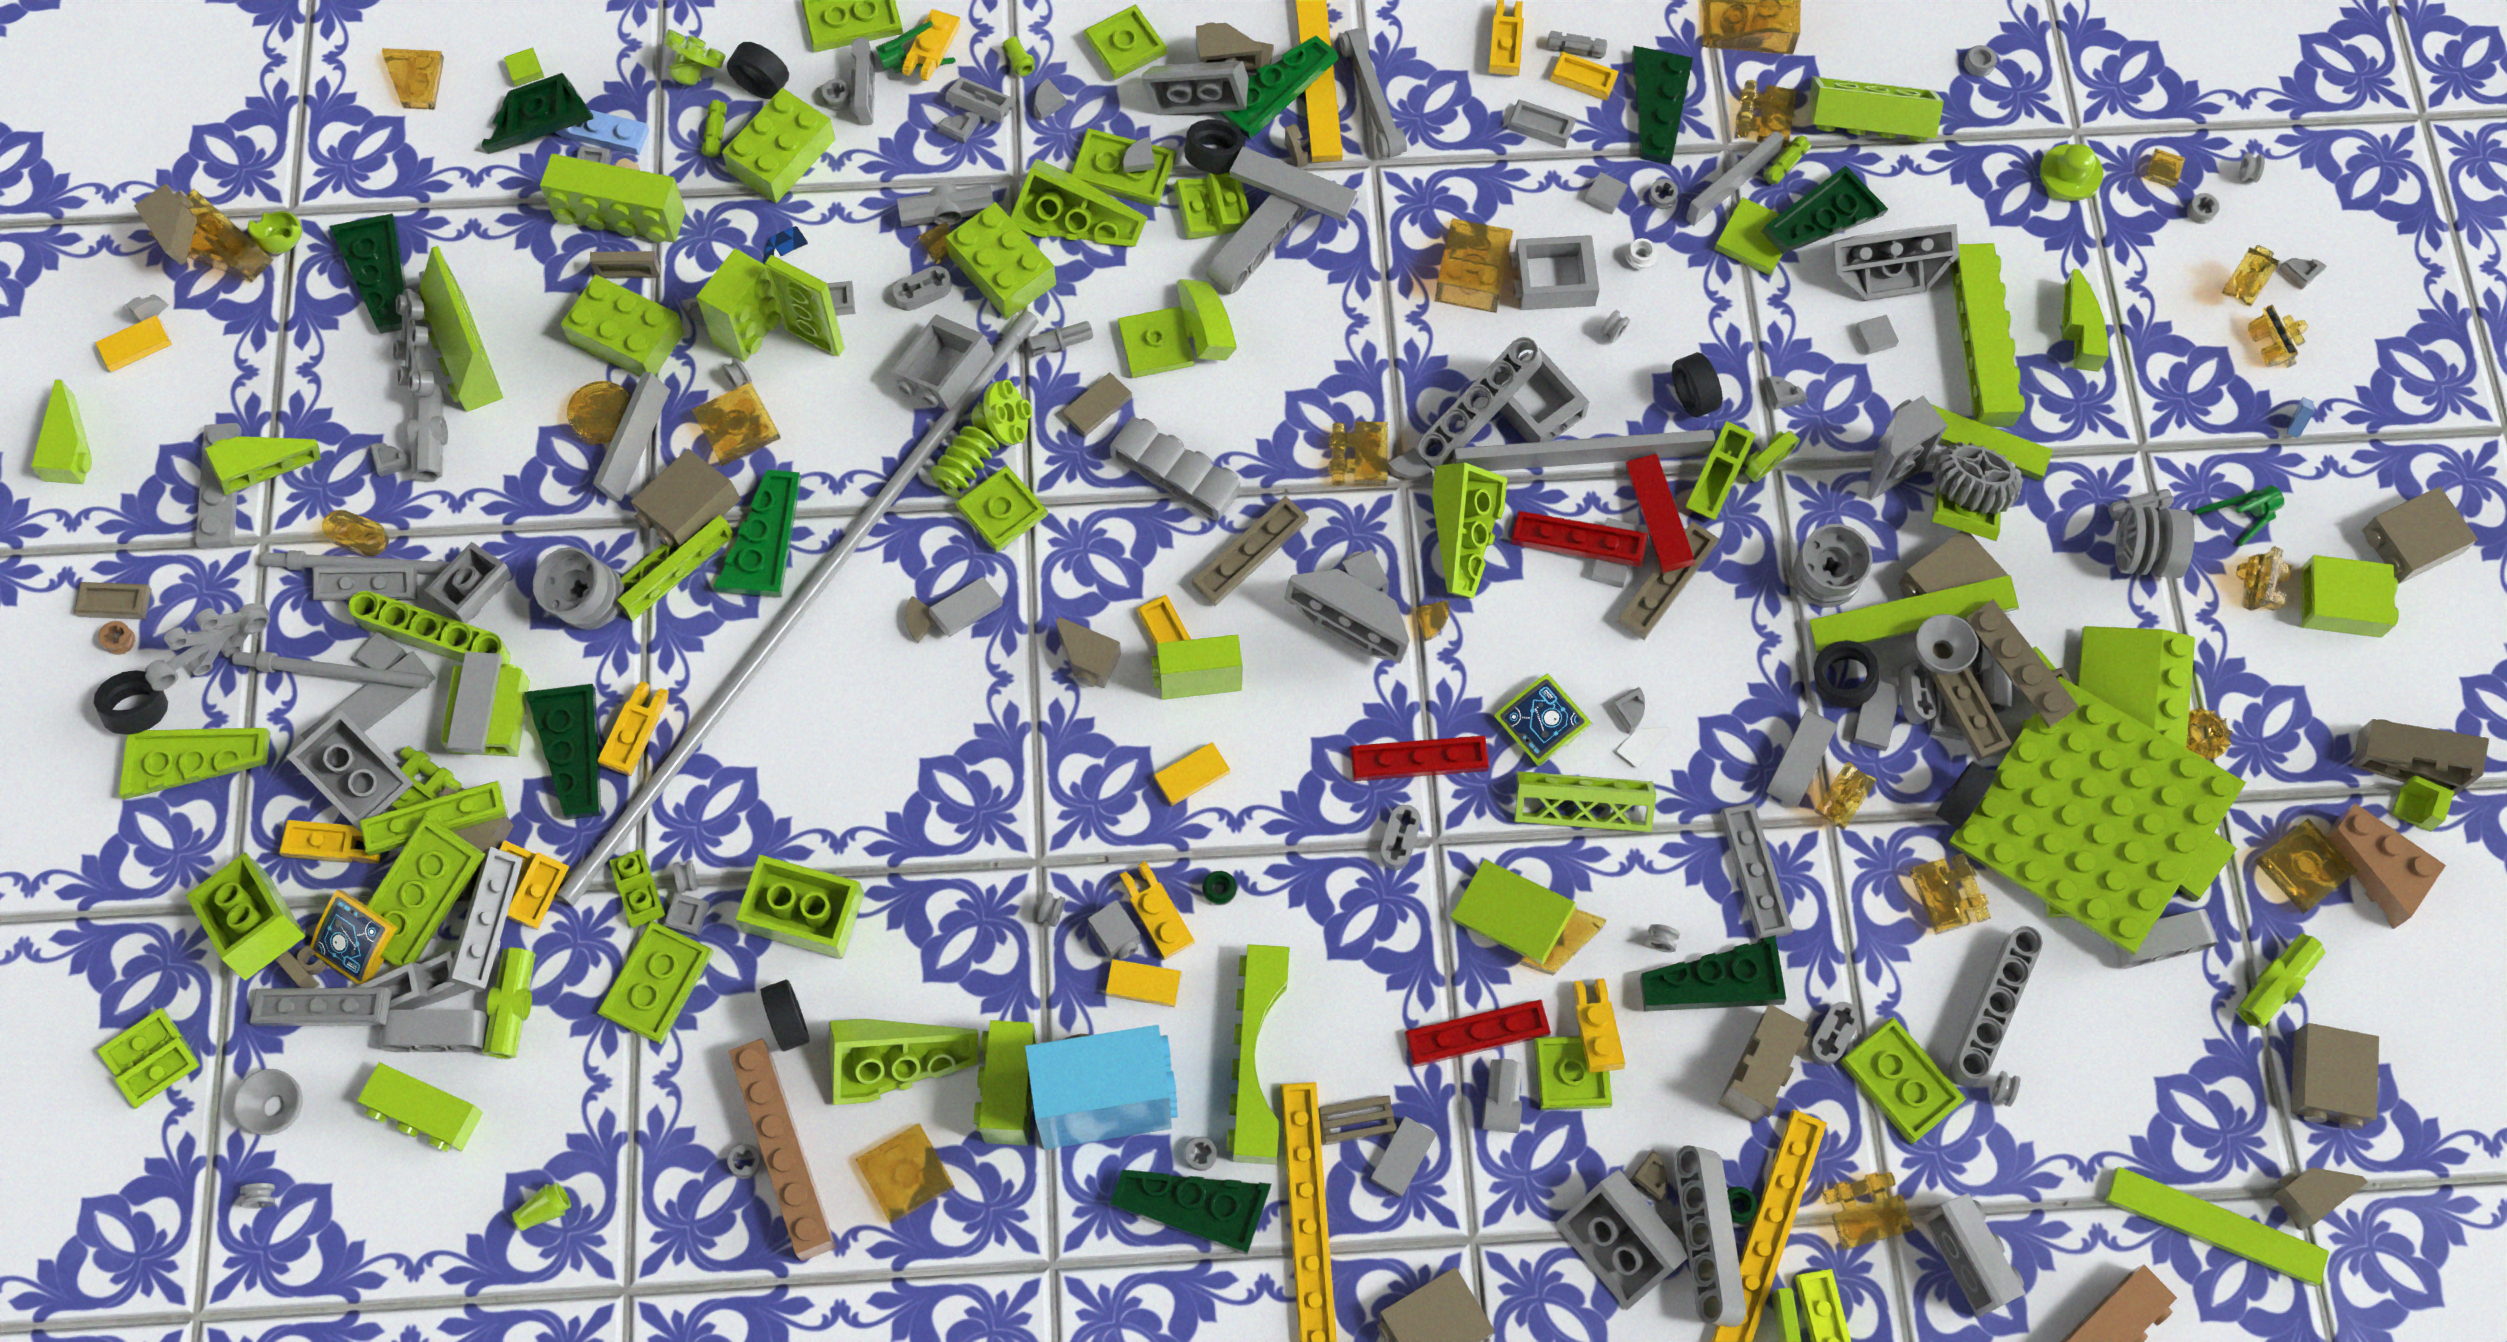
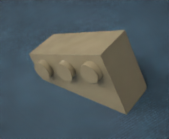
M2372 719L2358 732L2352 767L2403 783L2413 776H2419L2454 791V797L2483 776L2489 738L2395 723L2383 719Z
M1769 1004L1762 1013L1718 1104L1755 1124L1763 1116L1769 1118L1779 1099L1776 1098L1780 1087H1785L1794 1070L1790 1066L1794 1056H1800L1809 1038L1804 1035L1808 1024Z

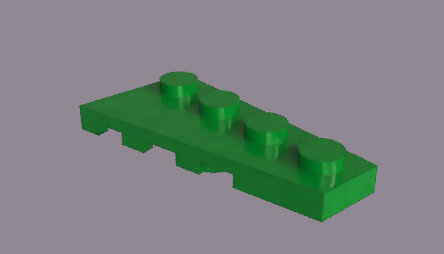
M1315 35L1283 54L1282 59L1273 65L1266 64L1257 69L1258 73L1249 78L1246 110L1218 111V113L1232 125L1239 128L1251 140L1339 59L1337 52Z
M766 470L750 505L749 515L746 521L742 522L738 531L737 541L725 559L726 565L720 577H717L713 585L715 592L782 597L801 483L800 472Z

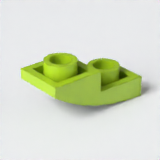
M643 848L609 860L616 886L621 894L626 915L632 928L648 923L650 920L653 921L666 916Z

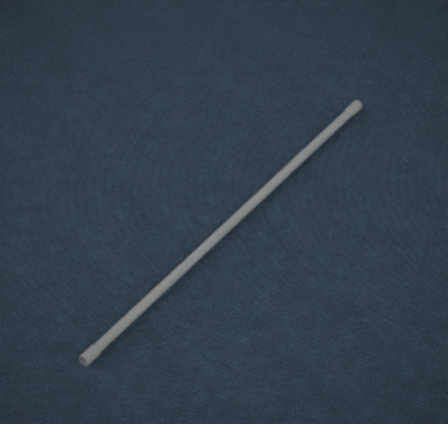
M1027 310L1020 314L1008 329L1006 336L993 351L994 356L950 411L946 410L609 832L580 868L573 872L556 895L572 907L576 904L616 849L1018 345L1022 344L1036 327L1039 321L1034 314Z

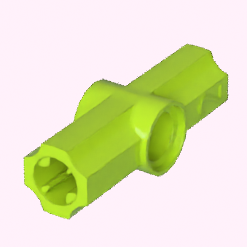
M2304 933L2297 935L2279 958H2275L2256 979L2257 985L2236 1008L2240 1018L2250 1026H2255L2259 1029L2265 1027L2281 1006L2287 1004L2305 985V977L2315 968L2319 960L2326 953L2322 943L2315 937Z
M509 947L502 951L496 986L490 989L487 1000V1014L490 1019L483 1050L486 1056L509 1060L517 1057L523 1020L526 1021L528 1019L532 1005V993L529 988L536 956L533 951Z

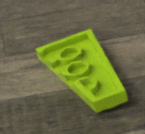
M267 728L145 730L136 734H128L119 796L125 800L266 765L271 732Z

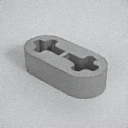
M932 266L899 280L893 287L896 305L902 310L911 311L945 297L949 294L952 287L950 274L947 269L941 266ZM937 278L938 281H942V285L936 286L935 283H932V280ZM908 290L910 294H913V297L908 299L907 296L903 295V292Z
M1914 660L1900 668L1898 678L1903 713L1908 721L1919 725L1935 717L1937 706L1933 679L1922 662Z
M1411 805L1396 807L1391 813L1380 849V860L1390 870L1403 869L1411 858L1421 824L1420 813ZM1404 815H1408L1412 824H1408L1405 834L1399 833L1400 821L1396 819L1400 820ZM1396 841L1402 842L1400 853L1405 856H1398L1397 860L1391 859V853L1386 850L1392 851Z
M1838 1002L1824 1016L1809 1045V1055L1817 1064L1830 1066L1844 1053L1860 1022V1013L1854 1005L1848 1002ZM1845 1012L1848 1015L1846 1020L1849 1023L1844 1024L1838 1031L1834 1029L1838 1022V1017L1835 1015ZM1830 1036L1835 1039L1830 1048L1834 1053L1830 1052L1827 1056L1821 1054L1822 1047L1819 1044H1824Z

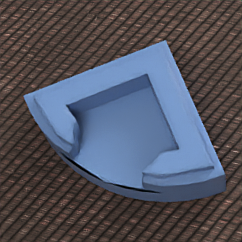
M2302 397L2291 418L2287 434L2296 438L2301 436L2314 414L2312 400Z

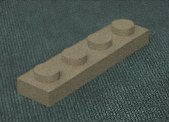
M1285 495L1192 579V586L1216 606L1308 523L1309 516Z
M1694 521L1689 524L1685 533L1695 559V565L1662 573L1660 565H1658L1618 618L1617 622L1644 641L1720 540Z
M1994 599L1965 618V621L1974 629L1979 641L2049 729L2078 709L2077 703Z
M1941 643L1933 645V653L1936 657L1940 659L1951 657V650L1947 645ZM1969 667L1962 672L1952 675L1938 674L1927 668L1978 761L2007 750L2012 745Z

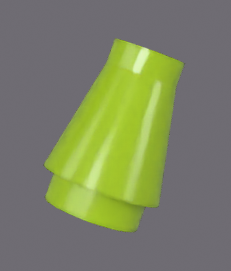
M559 1183L545 1184L519 1209L512 1212V1216L521 1231H525L532 1226L564 1216L565 1211L571 1208V1202L566 1191Z

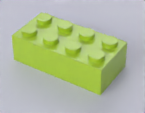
M551 153L540 183L554 219L563 224L571 225L576 223L586 225L594 230L606 229L616 231L624 236L637 235L647 237L655 242L668 241L675 243L686 213L675 178L671 176Z

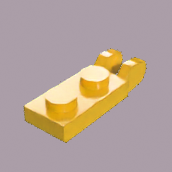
M1497 0L1496 12L1492 23L1488 73L1519 76L1524 18H1522L1523 1H1516L1513 8L1514 17L1503 16L1505 10L1504 0Z
M931 9L924 22L925 24L931 21L933 26L917 35L902 68V74L910 76L918 63L923 64L920 77L921 80L927 82L935 69L939 68L960 27V17L935 9Z
M639 682L630 700L626 701L598 758L600 766L632 776L660 718V714L663 712L669 697L668 690L663 688L657 690L649 708H645L642 706L648 696L650 686L646 682Z
M296 820L286 821L279 854L283 857L352 863L353 860L359 863L378 864L381 857L380 854L369 856L365 850L355 849L357 840L364 841L362 832L354 825Z
M1143 861L1138 864L1141 876L1149 886L1145 891L1138 892L1133 878L1126 871L1119 874L1130 896L1131 905L1162 958L1166 960L1195 944V940L1161 882H1157L1149 865Z
M1604 978L1595 979L1594 992L1597 997V1003L1587 1004L1586 989L1583 981H1574L1575 1015L1588 1072L1624 1069L1625 1058L1612 1003L1608 1001V990Z

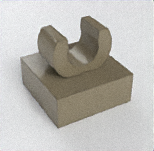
M310 946L302 948L297 958L287 950L276 959L301 988H316L319 986V982L312 975L320 974L327 967V964L322 959L317 960L312 965L307 964L308 959L316 953Z

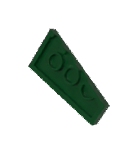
M1633 45L1632 62H1634L1633 75L1634 85H1636L1640 159L1671 165L1693 57Z
M1845 165L1766 224L1761 232L1784 254L1882 217L1888 211V208Z

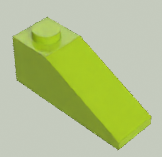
M55 379L31 468L44 482L84 484L86 473L91 470L92 466L91 452L75 395L62 380Z
M236 436L231 439L217 440L211 446L205 448L208 463L224 495L321 460L319 445L316 439Z

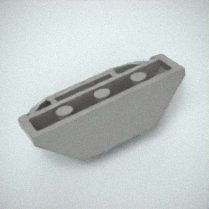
M1957 224L1913 227L1857 235L1832 242L1835 274L1863 300L1926 292L1940 278L1949 265L1959 257Z
M1339 569L1296 574L1290 577L1284 599L1290 604L1295 605L1299 612L1313 624L1372 657L1393 660L1401 664L1410 639L1397 602L1394 599L1390 598L1386 593L1361 582L1357 577Z

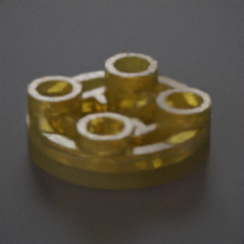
M610 381L591 382L578 389L571 397L567 407L568 421L573 431L588 445L611 442L631 398L628 392L616 383Z

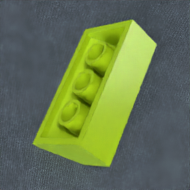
M1812 76L1810 120L1813 124L1817 125L1816 128L1819 130L1835 131V127L1847 128L1848 133L1865 135L1866 130L1876 131L1878 136L1884 138H1896L1897 134L1909 135V140L1926 142L1927 137L1937 138L1944 101L1934 90Z

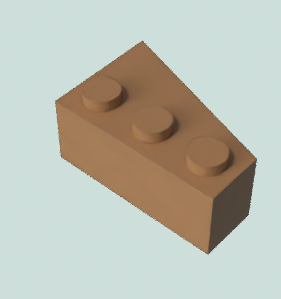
M2356 803L2338 816L2322 840L2323 844L2350 876L2354 875L2367 890L2365 895L2370 901H2376L2389 917L2387 921L2393 929L2413 916L2446 866Z

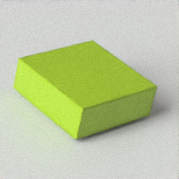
M533 47L504 57L515 87L544 78Z

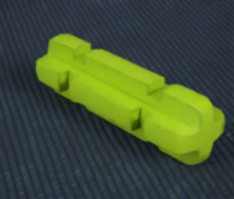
M717 99L713 100L708 106V115L710 117L706 119L704 140L706 142H703L701 150L704 156H709L710 158H716L720 154V141L723 138L725 125L724 116H726L727 112L726 103L720 102Z
M1803 135L1795 137L1789 145L1790 148L1786 147L1774 160L1772 166H1769L1764 171L1763 178L1767 180L1768 184H1778L1784 178V173L1787 174L1802 158V154L1805 155L1810 149L1811 143L1807 140V137Z

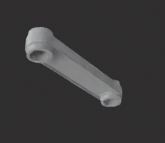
M1364 28L1347 30L1339 34L1340 48L1344 58L1350 57L1376 127V144L1379 154L1382 158L1401 155V153L1407 151L1405 134L1402 128L1396 129L1368 54L1369 40Z

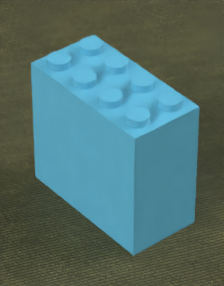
M1159 1024L1025 1046L1035 1120L1044 1150L1172 1129L1171 1118L1178 1117L1177 1092L1174 1073L1171 1071L1168 1035L1160 1036Z

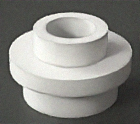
M1644 238L1633 241L1626 250L1627 262L1636 269L1652 267L1658 255L1655 245L1650 240ZM1636 254H1643L1645 257H1639Z

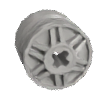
M2128 505L2122 513L2116 534L2115 559L2120 573L2133 574L2136 572L2137 575H2147L2152 569L2153 574L2157 577L2182 578L2190 565L2194 549V521L2189 510L2164 508L2157 514L2154 507L2147 506L2142 509L2140 505Z
M1827 524L1815 529L1805 540L1792 568L1793 584L1799 595L1809 603L1822 608L1838 607L1849 602L1858 592L1870 572L1873 562L1871 547L1861 533L1843 524Z
M566 547L559 548L550 553L538 565L533 578V593L537 603L548 613L562 619L573 627L582 630H593L608 624L617 615L621 608L617 599L624 594V585L619 574L607 564L597 560L582 549Z

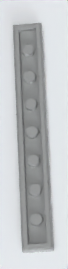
M1714 430L1465 447L1455 449L1452 464L1465 462L1487 471L1630 461L1657 454L1659 459L1710 455L1715 442Z

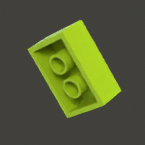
M781 88L722 151L730 174L777 204L836 139L829 117L786 89Z
M996 202L945 236L948 256L1006 320L1056 286L1053 263Z
M736 248L733 249L696 296L713 345L744 363L751 354H755L760 349L764 337L770 330H774L781 320L766 266Z
M596 274L561 323L570 344L641 377L643 372H651L656 376L685 333L677 312Z
M247 852L241 854L186 894L189 903L220 958L245 981L306 937L269 874Z
M759 855L735 920L742 932L842 959L865 894L859 881Z
M990 1020L989 1031L982 1032L981 1052L984 1053V1061L986 1063L985 1066H979L977 1088H980L982 1102H975L974 1124H977V1132H981L985 1143L1028 1146L1032 1092L1025 1046L1038 1043L1034 1023Z

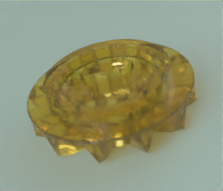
M2202 707L2189 711L2186 748L2207 760L2220 757L2232 744L2230 742L2232 730H2229L2226 725L2227 718H2221L2216 714L2215 710L2208 711ZM2208 724L2209 734L2212 736H2209L2201 743L2202 732L2198 729Z

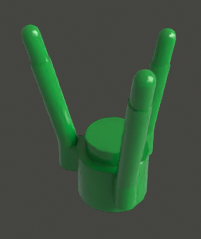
M931 21L912 28L894 40L876 46L885 70L893 68L895 74L903 70L904 63L901 60L905 59L906 55L901 45L932 27L933 23ZM954 57L943 58L940 65L953 64L956 60ZM918 63L915 69L922 68L923 64Z
M2268 485L2259 491L2254 489L2246 494L2197 508L2195 513L2199 515L2248 501L2237 507L2236 512L2242 513L2249 510L2254 516H2261V519L2237 542L2238 546H2243L2268 522L2276 519L2275 511L2284 506V497L2277 487Z

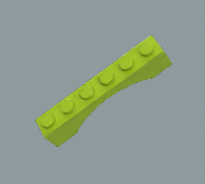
M1247 944V955H1240L1238 976H1245V988L1237 989L1236 1010L1243 1011L1242 1024L1235 1023L1234 1045H1241L1240 1059L1233 1058L1231 1080H1238V1094H1230L1229 1115L1236 1116L1235 1130L1228 1129L1227 1151H1234L1233 1162L1276 1165L1279 1120L1269 1108L1260 1089L1255 1065V1050L1264 1019L1275 1002L1287 990L1290 947Z

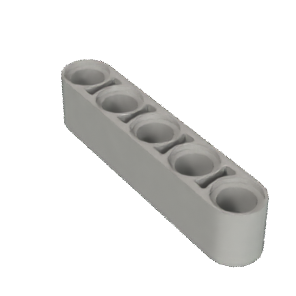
M1271 193L1214 257L1207 269V277L1231 293L1237 292L1310 208Z
M1520 337L1514 340L1421 437L1418 443V451L1429 466L1435 468V466L1447 465L1453 459L1455 449L1464 448L1540 368L1543 360L1542 354L1534 340L1529 337ZM1524 350L1534 351L1533 356L1529 360H1518V356ZM1504 373L1511 375L1510 380L1506 384H1495L1499 375ZM1480 397L1488 398L1487 404L1483 408H1473V403L1476 399ZM1456 421L1465 422V427L1460 432L1452 433L1450 431L1451 426ZM1436 444L1442 445L1440 454L1434 457L1428 456L1430 447Z
M2020 926L2002 943L1950 1064V1075L1958 1085L1964 1087L1975 1085L1988 1074L2042 949V936L2033 927ZM2017 939L2026 943L2028 952L2018 948L2016 945ZM2003 969L2011 971L2015 976L2016 982L2007 980L2003 975ZM1990 999L1998 1001L2002 1006L2003 1012L1995 1011L1990 1005ZM1977 1030L1986 1032L1990 1043L1982 1042L1977 1036ZM1964 1060L1971 1061L1975 1065L1976 1074L1966 1071L1963 1065Z
M1686 1145L1681 1147L1676 1153L1674 1167L1698 1317L1707 1324L1737 1327L1745 1318L1746 1304L1721 1156L1713 1150Z

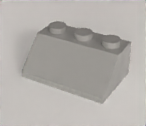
M1226 60L1224 62L1165 64L1163 66H1152L1142 74L1143 84L1156 115L1246 110L1249 78L1243 61Z
M1924 395L1913 402L1908 399L1898 405L1894 410L1895 415L1893 419L1886 425V433L1878 440L1880 444L1873 455L1867 492L1870 500L1922 471L1948 425Z
M1620 1169L1602 1180L1555 1223L1626 1310L1631 1308L1688 1259L1686 1247Z
M1969 1193L1941 1204L1922 1218L1977 1318L2026 1294L2022 1288L2024 1282L2020 1273L2015 1267H2010L2003 1254L2005 1249L2002 1241L1995 1233H1991L1984 1221L1986 1216L1982 1206L1978 1201L1972 1200Z

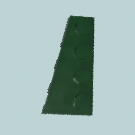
M393 213L329 226L379 333L383 334L402 330V315L396 312V299L407 288L397 221Z
M593 684L524 692L565 818L570 820L602 816L600 767L598 763L596 688Z
M1776 935L1764 938L1762 942L1749 945L1746 943L1735 946L1733 950L1717 955L1715 952L1702 956L1701 959L1689 963L1683 961L1641 973L1640 977L1644 1012L1769 1006V1004L1784 1005L1787 999Z
M1122 1170L1110 1202V1207L1248 1255L1272 1183L1259 1182L1257 1184L1241 1182L1240 1180L1204 1179V1177L1198 1176L1183 1177L1172 1176L1166 1173Z

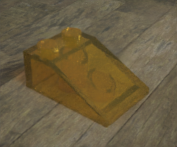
M1704 0L1702 47L1793 55L1800 35L1801 0Z
M1452 218L1434 301L1496 313L1513 230Z

